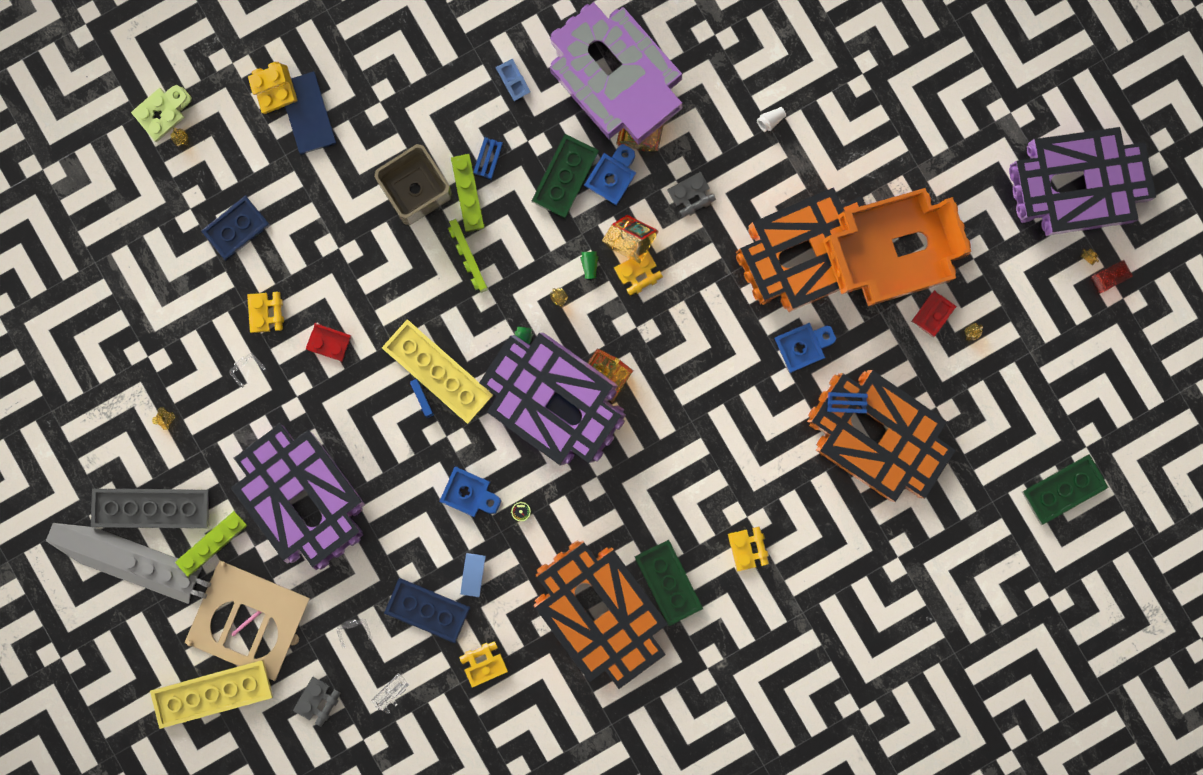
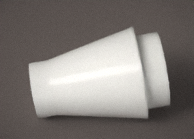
M779 107L778 109L761 114L760 118L757 119L759 127L764 132L771 131L786 117V112L782 107Z

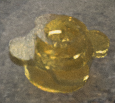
M173 128L171 133L173 142L177 146L183 144L187 146L188 136L186 132L180 128Z
M1083 249L1084 253L1081 257L1088 263L1094 265L1095 262H1099L1097 259L1099 255L1092 249L1088 251Z
M560 287L557 289L553 288L552 292H550L552 301L556 305L559 304V306L563 307V303H566V300H568L566 292Z
M974 323L967 327L964 331L967 336L966 340L978 339L982 335L983 326Z
M161 407L158 409L156 417L152 418V422L155 425H160L163 430H167L172 420L175 419V415Z

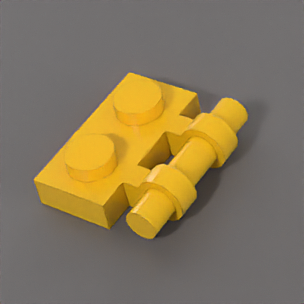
M647 249L614 267L623 285L631 282L632 286L626 289L630 296L634 293L642 292L643 288L650 284L654 285L657 283V280L663 278L660 271L654 274L651 272V269L657 265ZM645 273L647 278L637 282L636 278Z
M273 292V300H268L267 293L247 294L250 333L270 332V324H275V331L283 330L284 316H282L281 312L283 299L280 297V292ZM269 307H274V317H269Z
M760 526L752 528L754 536L751 537L748 536L747 530L728 534L737 572L755 568V559L760 558L762 566L769 564L767 558L769 556L768 550L766 551L763 541L765 537L764 533H761ZM756 541L758 553L753 554L750 543Z
M495 641L490 644L485 643L481 648L474 651L469 650L465 655L459 657L462 664L468 661L471 664V667L465 669V672L472 687L508 672L501 654L493 657L491 651L498 649ZM485 654L487 660L477 664L475 658Z

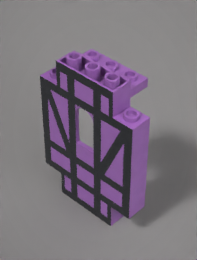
M1120 127L1034 139L1027 146V153L1031 159L1015 161L1010 164L1009 168L1010 179L1014 184L1013 195L1015 200H1017L1016 211L1021 223L1030 222L1035 218H1042V229L1045 231L1046 236L1133 223L1139 220L1136 203L1149 202L1156 198L1145 142L1124 145ZM1084 171L1087 189L1062 193L1052 189L1051 179L1054 175Z
M538 333L531 346L516 335H510L479 382V384L497 396L487 413L560 466L571 462L574 457L573 452L588 463L598 462L604 453L602 450L605 445L608 446L613 441V433L616 429L619 430L625 422L624 417L626 414L623 413L624 409L619 405L613 406L608 402V400L611 401L615 397L618 385L545 333ZM555 392L581 410L582 419L579 424L570 425L546 408Z
M279 423L234 457V460L246 477L232 486L231 489L281 559L287 564L297 561L302 553L312 568L321 570L328 566L332 558L341 556L345 552V548L349 545L354 546L361 540L360 537L363 536V531L354 523L350 516L359 514L363 510L362 507L365 506V503L309 429L294 440L286 428ZM303 490L307 492L322 513V521L316 527L307 526L289 502Z

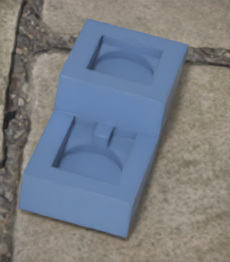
M513 58L495 67L513 101L530 93Z
M466 553L461 595L480 597L485 556Z

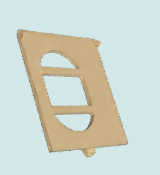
M219 560L210 581L211 586L206 590V599L203 598L185 643L188 646H193L238 666L264 660L268 678L276 681L290 645H296L299 642V636L295 633L310 598ZM234 601L220 639L216 642L211 631L213 615L220 606ZM241 604L265 614L248 656L224 646ZM272 617L278 629L277 642L271 652L264 657L255 659L256 651Z

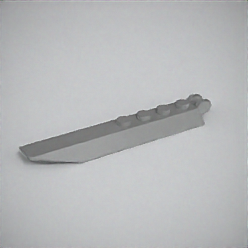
M53 523L46 542L80 564L189 604L192 594L206 599L207 594L194 590L196 583L204 587L211 586L210 582L198 578L202 567L188 578L175 564L178 558L95 527Z

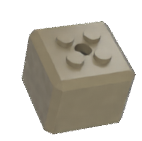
M414 145L375 171L374 177L404 224L412 225L451 200L452 192L449 184L423 145ZM413 184H418L421 190L419 193L413 194L410 192V187Z

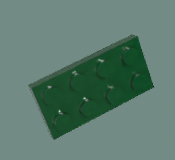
M565 134L531 202L566 219L599 150Z
M1088 454L1025 489L1022 493L1040 525H1043L1109 487L1092 457Z
M669 540L634 556L668 626L703 609Z

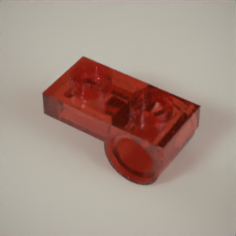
M1122 260L1090 278L1099 294L1128 280L1133 275L1125 260Z

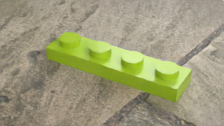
M470 155L451 157L465 231L470 232L484 229Z
M455 218L449 221L451 227H448L451 237H456L459 243L455 245L459 255L464 254L466 261L463 263L467 272H472L474 276L471 281L475 290L479 289L483 293L488 290Z
M233 511L182 555L175 564L189 578L247 527L246 523Z

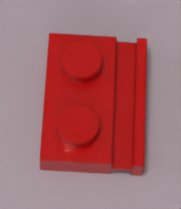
M934 290L911 322L934 338L957 306Z
M314 323L306 350L343 362L351 335Z

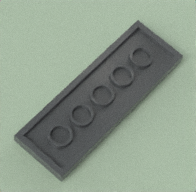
M92 489L91 527L208 529L209 490Z

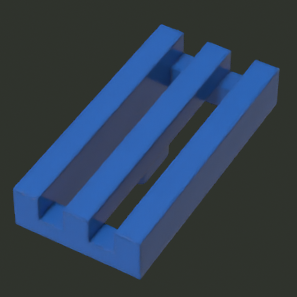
M484 137L473 174L492 180L503 142H497ZM487 143H488V144H490V146H489V149H488V152H487V156H486V159H485V162H484V165H483V168H482V172H480V171H479V168H480V165H481V162H482V158H483V155H484V152H485V149H486V146H487ZM495 145L497 146V149L494 155V159L489 174H486L487 166L493 151V147Z
M418 380L410 381L424 415L427 418L433 416L434 414Z
M828 392L827 412L867 413L866 400L868 394ZM832 396L862 398V401L832 400ZM832 404L862 405L861 409L832 408Z

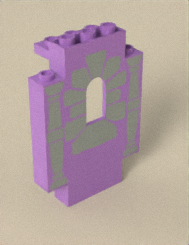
M594 2L591 5L587 4L581 9L580 14L569 18L564 27L556 29L551 34L550 41L556 49L558 57L551 62L550 71L608 139L625 128L639 145L683 108L682 102L671 91L682 80V73L624 7L620 10H614L608 19ZM595 41L603 42L622 63L609 76L588 53L590 44Z

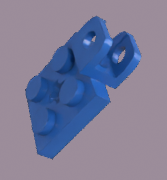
M622 144L617 148L612 157L604 153L584 186L617 206L636 175V172L630 169L635 159V151ZM627 153L629 155L628 157H623L622 154ZM611 174L614 175L615 183L607 184L605 177H610Z
M807 323L774 339L787 369L791 373L824 359L825 356L822 349L831 346L835 342L836 337L830 326H824L813 331L811 324ZM823 334H828L829 339H824ZM797 343L800 345L804 344L803 353L794 350Z
M454 467L439 502L475 517L479 509L490 514H496L502 501L497 495L487 491L491 482L458 467ZM469 487V496L462 497L460 489ZM493 500L494 505L489 507V501Z

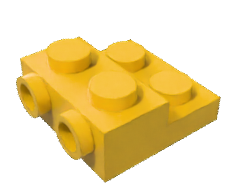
M273 62L268 65V69H255L252 71L253 75L248 76L252 93L257 95L263 114L298 101L287 65Z

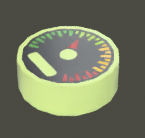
M519 502L512 507L511 513L515 520L522 522L529 518L531 510L526 503Z

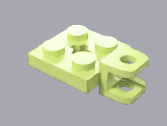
M178 85L171 87L166 92L158 88L131 113L151 138L158 142L185 118L180 111L191 102L192 97L183 87ZM161 110V119L154 118L155 111L159 112Z

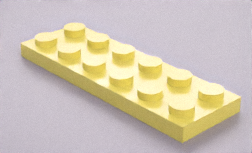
M406 320L382 347L384 351L467 424L493 397L492 393L479 384L475 378L409 320Z
M264 660L150 691L159 729L273 698Z

